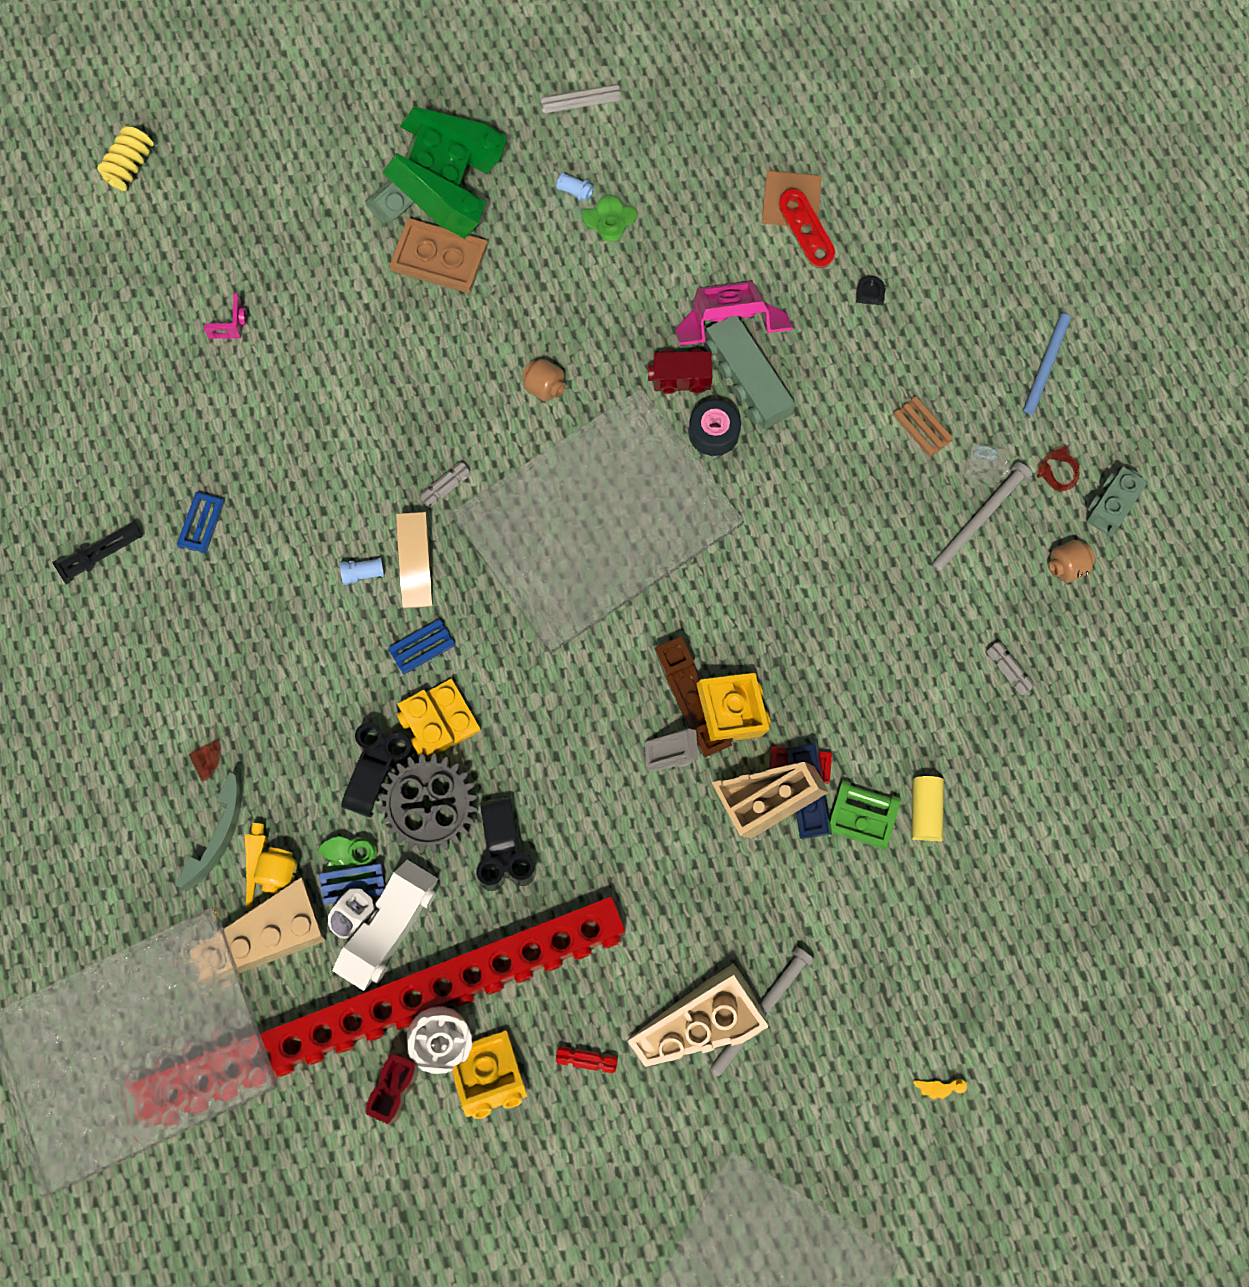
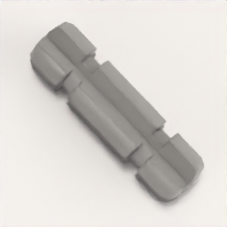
M458 462L452 467V472L447 471L430 485L432 487L430 490L428 488L419 495L421 502L427 508H431L438 502L437 499L439 497L442 499L458 486V481L461 480L463 482L469 477L470 471L465 464Z
M1001 642L993 644L987 651L990 658L998 662V668L1010 683L1014 682L1016 684L1014 688L1020 695L1030 692L1035 686L1029 676H1024L1025 671L1011 654H1006L1007 649Z

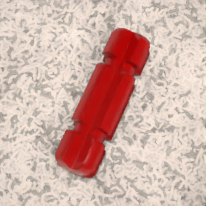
M560 1046L557 1049L555 1061L557 1064L568 1066L569 1063L573 1064V1067L598 1071V1069H603L602 1072L613 1074L617 1069L618 1058L607 1054L604 1057L600 1056L601 1053L579 1049L571 1051V1048Z

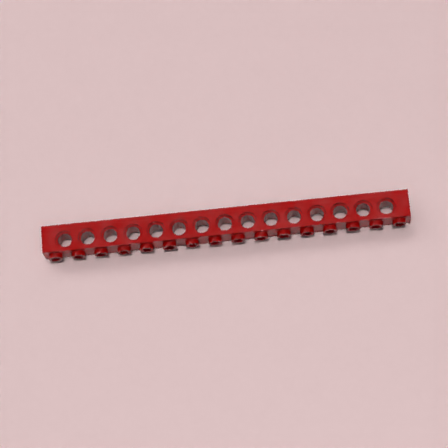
M612 896L132 1083L131 1086L142 1121L148 1123L153 1121L154 1126L171 1121L173 1119L172 1114L184 1109L185 1114L197 1111L204 1107L203 1101L213 1097L216 1102L232 1097L234 1095L233 1090L245 1085L246 1090L258 1087L265 1083L264 1077L274 1073L277 1078L286 1076L295 1071V1065L306 1061L307 1066L325 1060V1053L336 1049L337 1054L355 1048L354 1042L366 1038L367 1042L385 1036L384 1030L396 1026L397 1030L410 1027L412 1020L420 1012L431 1007H445L452 1003H456L457 1007L473 1002L475 1000L473 995L485 991L486 995H491L503 990V983L515 979L516 984L527 981L534 977L532 972L544 968L545 972L555 970L563 966L562 960L573 956L575 960L588 957L592 954L591 949L603 945L604 949L616 946L621 943L620 937L625 936V929ZM588 923L597 925L599 928L598 935L594 938L585 937L581 932L584 925ZM558 935H566L570 939V944L567 948L559 950L552 945L553 939ZM529 946H536L541 951L540 957L535 961H528L523 957L524 950ZM502 957L508 958L511 961L510 969L504 973L497 972L494 969L495 961ZM477 969L482 973L480 981L473 985L466 983L464 978L467 971ZM446 980L451 982L452 989L448 995L438 996L435 993V987L440 981ZM412 992H418L422 995L420 1005L415 1008H409L405 1003L406 997ZM381 1004H390L392 1007L391 1015L385 1020L377 1019V1008ZM353 1015L360 1016L362 1019L361 1027L354 1032L348 1031L346 1028L347 1020ZM322 1027H330L332 1031L330 1040L326 1043H318L316 1039L318 1030ZM292 1039H299L301 1041V1049L296 1055H288L286 1051V1046ZM268 1050L271 1054L269 1064L265 1067H258L256 1063L257 1055L261 1051ZM238 1062L240 1065L239 1075L234 1079H228L226 1076L228 1065ZM207 1074L210 1079L209 1086L204 1091L199 1092L196 1089V1080L200 1075ZM176 1086L179 1090V1096L175 1102L168 1104L165 1099V1093L170 1087Z

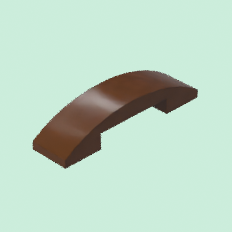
M681 636L655 647L654 650L685 722L689 729L696 730L697 746L703 757L706 758L731 747L730 739L710 741L696 684L700 681V678L694 668V661L683 637Z

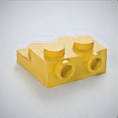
M756 673L701 679L696 683L710 741L733 738L734 741L759 738L770 730V717L764 708L762 700L763 690L761 684L757 681Z
M452 678L427 692L422 690L397 704L400 712L396 713L400 724L404 730L407 728L411 729L415 737L410 739L415 751L418 755L424 753L427 760L431 759L433 754L438 755L481 731Z
M507 1030L472 1042L468 1058L463 1063L461 1060L459 1064L453 1066V1078L466 1117L472 1116L474 1119H482L487 1117L493 1108L501 1105L504 1108H513L522 1102L521 1098L527 1097Z

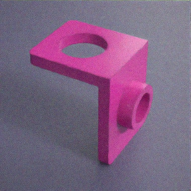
M238 293L233 294L232 323L204 324V330L208 339L241 338V325L247 324L246 308H242V302ZM215 330H224V331H227L228 333L220 334V333H215V332H213V331H215Z

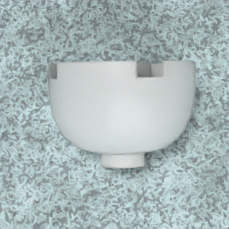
M443 1006L431 1007L420 1012L412 1020L407 1032L408 1053L421 1070L433 1074L448 1073L454 1070L453 1066L459 1064L461 1060L463 1063L468 1058L472 1048L470 1029L464 1018L455 1010Z

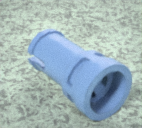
M381 558L361 562H339L343 585L356 583L361 579L384 576Z

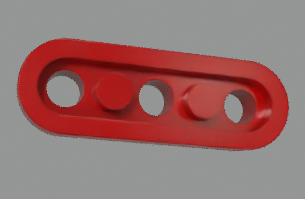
M796 189L784 192L779 201V210L806 259L815 268L829 266L834 259L835 248L806 196ZM790 201H794L797 203L798 208L791 210L787 204ZM807 225L811 228L812 232L804 234L801 228ZM817 250L825 252L823 259H818L815 256Z

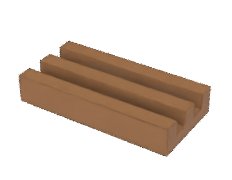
M914 397L910 403H906L902 409L896 410L893 414L895 419L929 457H932L953 440V437L917 397ZM913 407H915V409L931 425V427L938 433V435L943 439V441H941L936 436V434L928 427V425L921 419V417L913 410ZM905 413H907L910 416V418L917 424V426L924 432V434L932 441L935 447L932 448V446L925 440V438L904 416Z

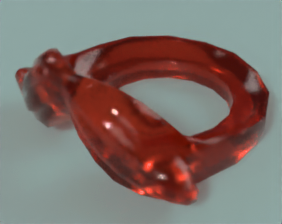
M1067 446L1048 453L1038 464L1037 477H1043L1055 491L1070 490L1079 480V465L1067 453ZM1049 459L1066 462L1072 467L1074 476L1069 484L1063 485L1057 482L1051 466L1047 463Z

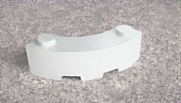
M406 860L393 872L384 892L376 903V907L379 909L372 914L367 924L363 923L354 936L342 948L332 971L363 991L372 981L378 983L387 970L385 965L404 939L423 907L427 909L433 902L437 894L433 889L438 878L411 861Z

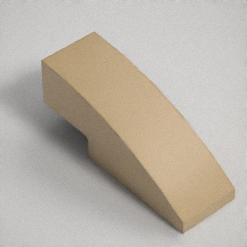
M426 512L396 514L403 608L433 606L431 561Z

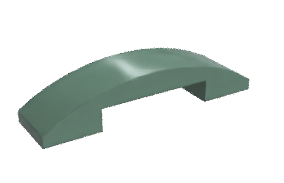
M231 772L216 799L221 806L225 807V811L201 860L188 857L175 883L182 891L187 892L196 886L213 870L224 855L234 835L241 808V783L239 778Z

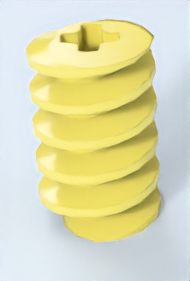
M129 126L122 127L120 135L115 138V144L111 145L109 153L104 155V162L99 163L97 167L102 178L121 191H126L128 188L123 180L127 182L133 181V177L128 171L134 174L139 171L134 163L139 165L144 163V159L139 154L149 155L150 151L145 145L154 146L153 141L145 133Z

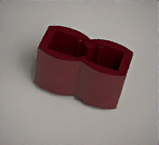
M396 1054L391 1055L386 1060L380 1073V1084L372 1091L368 1098L366 1115L389 1126H392L399 1119L404 1108V1096L411 1091L417 1080L418 1066L414 1062Z

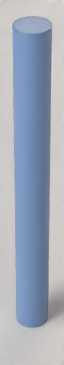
M1060 314L1023 412L1031 415L1035 413L1071 320V316L1068 314Z

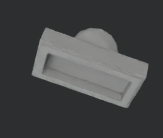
M685 729L645 741L646 771H659L674 766L686 767L693 761L698 760L696 730Z

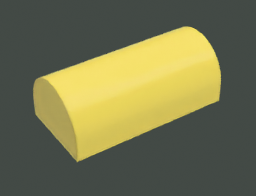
M920 776L912 780L911 840L943 841L944 779L934 776Z

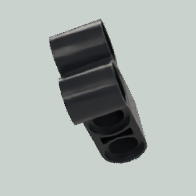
M366 722L361 724L355 732V740L362 753L344 793L341 808L371 818L374 814L371 812L376 801L379 802L378 796L382 795L384 791L381 785L384 783L386 776H388L389 772H392L395 764H406L408 757H413L414 751L410 740L404 734L393 733L385 739L378 725ZM376 733L378 734L377 741L374 744L365 745L363 743L365 735ZM395 744H405L406 750L403 754L398 756L391 754V749Z
M507 797L480 802L488 858L482 860L476 868V875L480 886L487 891H496L503 886L505 878H510L518 886L529 885L536 876L535 863L529 855L519 853L511 798ZM518 864H526L530 867L529 873L525 876H517L513 873V870ZM488 869H496L499 872V876L494 881H486L483 879L484 872Z

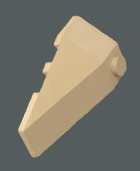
M733 963L706 980L628 1038V1043L646 1067L679 1059L683 1055L699 1051L704 1053L712 1051L713 1048L731 1044V1046L741 1044L768 1028L769 1024L752 989Z

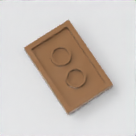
M407 218L389 265L390 271L471 294L488 247V241L470 235L463 239L445 228Z

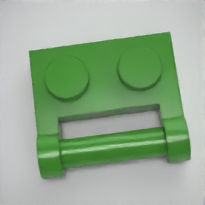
M842 780L830 819L832 834L886 850L901 798L893 795L889 798L851 786V782ZM849 797L887 809L886 816L846 804V799Z

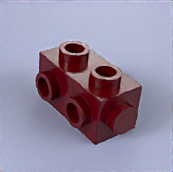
M693 349L688 352L663 350L659 353H653V364H648V381H653L654 391H660L664 394H672L677 391L702 393L706 390H711V352Z

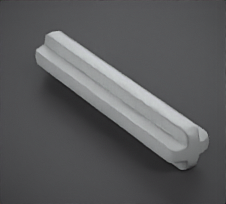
M618 84L545 96L541 98V108L543 113H550L619 101L621 99V90Z

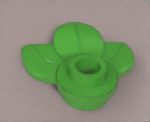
M606 195L598 201L597 208L583 209L581 215L584 224L588 228L598 230V233L605 241L614 242L623 236L625 227L636 221L637 210L633 206L622 207L619 198L613 195Z
M341 836L333 837L325 841L318 848V852L330 860L325 871L372 864L376 858L374 843L365 837H357L351 841ZM362 846L366 848L367 853L365 857L358 858L355 856L357 847ZM373 871L327 879V884L373 877ZM368 885L357 886L353 888L363 890Z

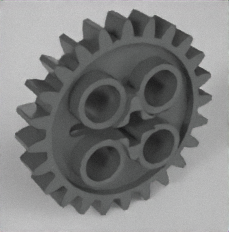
M420 754L419 763H416L413 757H408L409 767L398 763L397 768L400 773L389 772L388 776L391 778L392 783H382L381 785L388 790L387 794L378 796L379 799L386 801V806L379 808L378 811L387 812L388 817L384 818L381 822L382 824H392L388 835L396 832L400 834L396 843L399 844L405 839L408 840V850H411L415 844H419L420 853H424L427 845H430L432 853L437 852L438 844H441L447 850L449 849V839L456 844L460 842L458 832L465 835L469 833L468 829L464 826L465 823H475V820L469 816L470 812L479 810L476 806L471 805V801L479 798V796L469 793V790L475 786V783H465L464 780L468 777L469 772L459 774L460 763L449 767L450 757H445L441 763L438 762L437 754H433L430 761H427L425 754ZM439 777H443L449 782V790L445 795L437 793L434 788V783ZM409 781L416 783L419 788V793L414 799L407 797L404 792V786ZM426 795H429L430 800L449 797L456 799L454 803L432 806L431 812L425 806L411 809L402 808L403 803L426 800ZM442 808H448L453 813V821L450 825H444L439 821L438 813ZM412 812H417L422 816L423 824L419 829H413L408 824V817Z

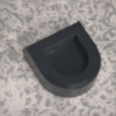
M876 276L863 277L857 285L855 303L884 305L885 285L883 281Z

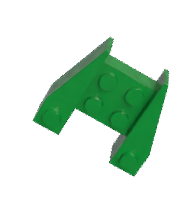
M413 106L400 124L401 128L413 134L405 157L396 153L383 170V174L439 226L465 239L479 224L486 203L483 199L459 187L465 167L468 164L487 175L501 158L508 137L484 123Z

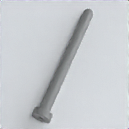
M1017 462L1012 467L1013 474L933 562V568L937 571L943 570L1022 480L1026 482L1030 479L1032 472L1026 465Z
M797 947L792 953L795 956L794 960L759 1004L765 1017L805 965L810 967L815 961L801 948ZM747 1041L733 1046L729 1044L712 1065L711 1072L717 1077L722 1075Z

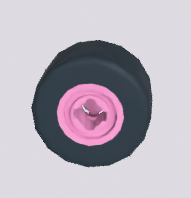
M714 399L706 400L699 404L691 414L688 428L689 439L694 448L702 454L709 456H720L730 452L738 443L741 430L740 415L735 407L726 401Z

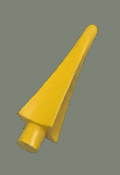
M252 823L251 835L244 834L246 852L245 906L247 909H251L253 906L256 882L253 879L258 857L264 852L268 837L263 836L264 824Z

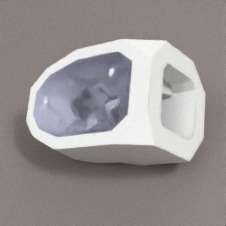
M349 889L328 915L330 930L339 938H351L374 910L372 898L362 889Z

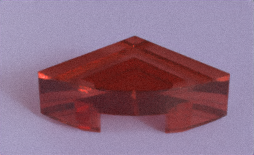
M217 741L189 754L202 782L209 779L216 771L215 768L219 765L220 747Z

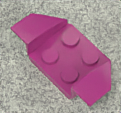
M753 281L698 288L693 301L694 308L676 328V334L680 345L705 342L704 320L719 322L726 320L727 317L740 316L748 318L756 313L761 314L767 333L793 330L788 314L764 302Z

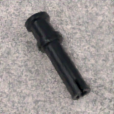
M132 521L130 524L107 535L85 549L82 547L76 548L70 556L59 562L55 560L52 563L67 585L70 583V579L84 571H92V568H94L93 564L117 552L133 541L142 538V535ZM122 536L124 537L122 540L116 542L108 548L102 551L100 550L102 547L110 544ZM96 552L95 555H93L92 557L88 558V555H90V554ZM76 562H79V564H77L76 566L70 568L69 570H66L67 567L73 565Z

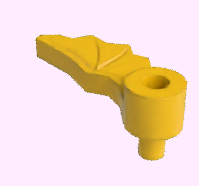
M956 1079L950 1084H942L940 1081L924 1082L914 1080L913 1082L917 1088L921 1089L922 1095H929L933 1100L938 1097L944 1099L953 1090L957 1093H963L967 1088L966 1082L962 1079Z

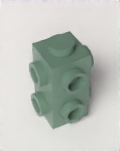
M1122 467L1118 475L1111 473L1102 487L1107 490L1102 498L1097 495L1087 509L1092 512L1087 523L1112 537L1148 481L1143 479L1137 471L1128 470L1125 467Z

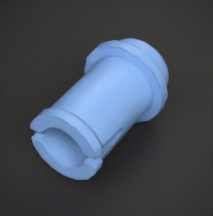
M563 172L558 178L556 188L577 196L579 201H583V199L588 201L592 196L594 185L590 184V181L587 179L582 181Z

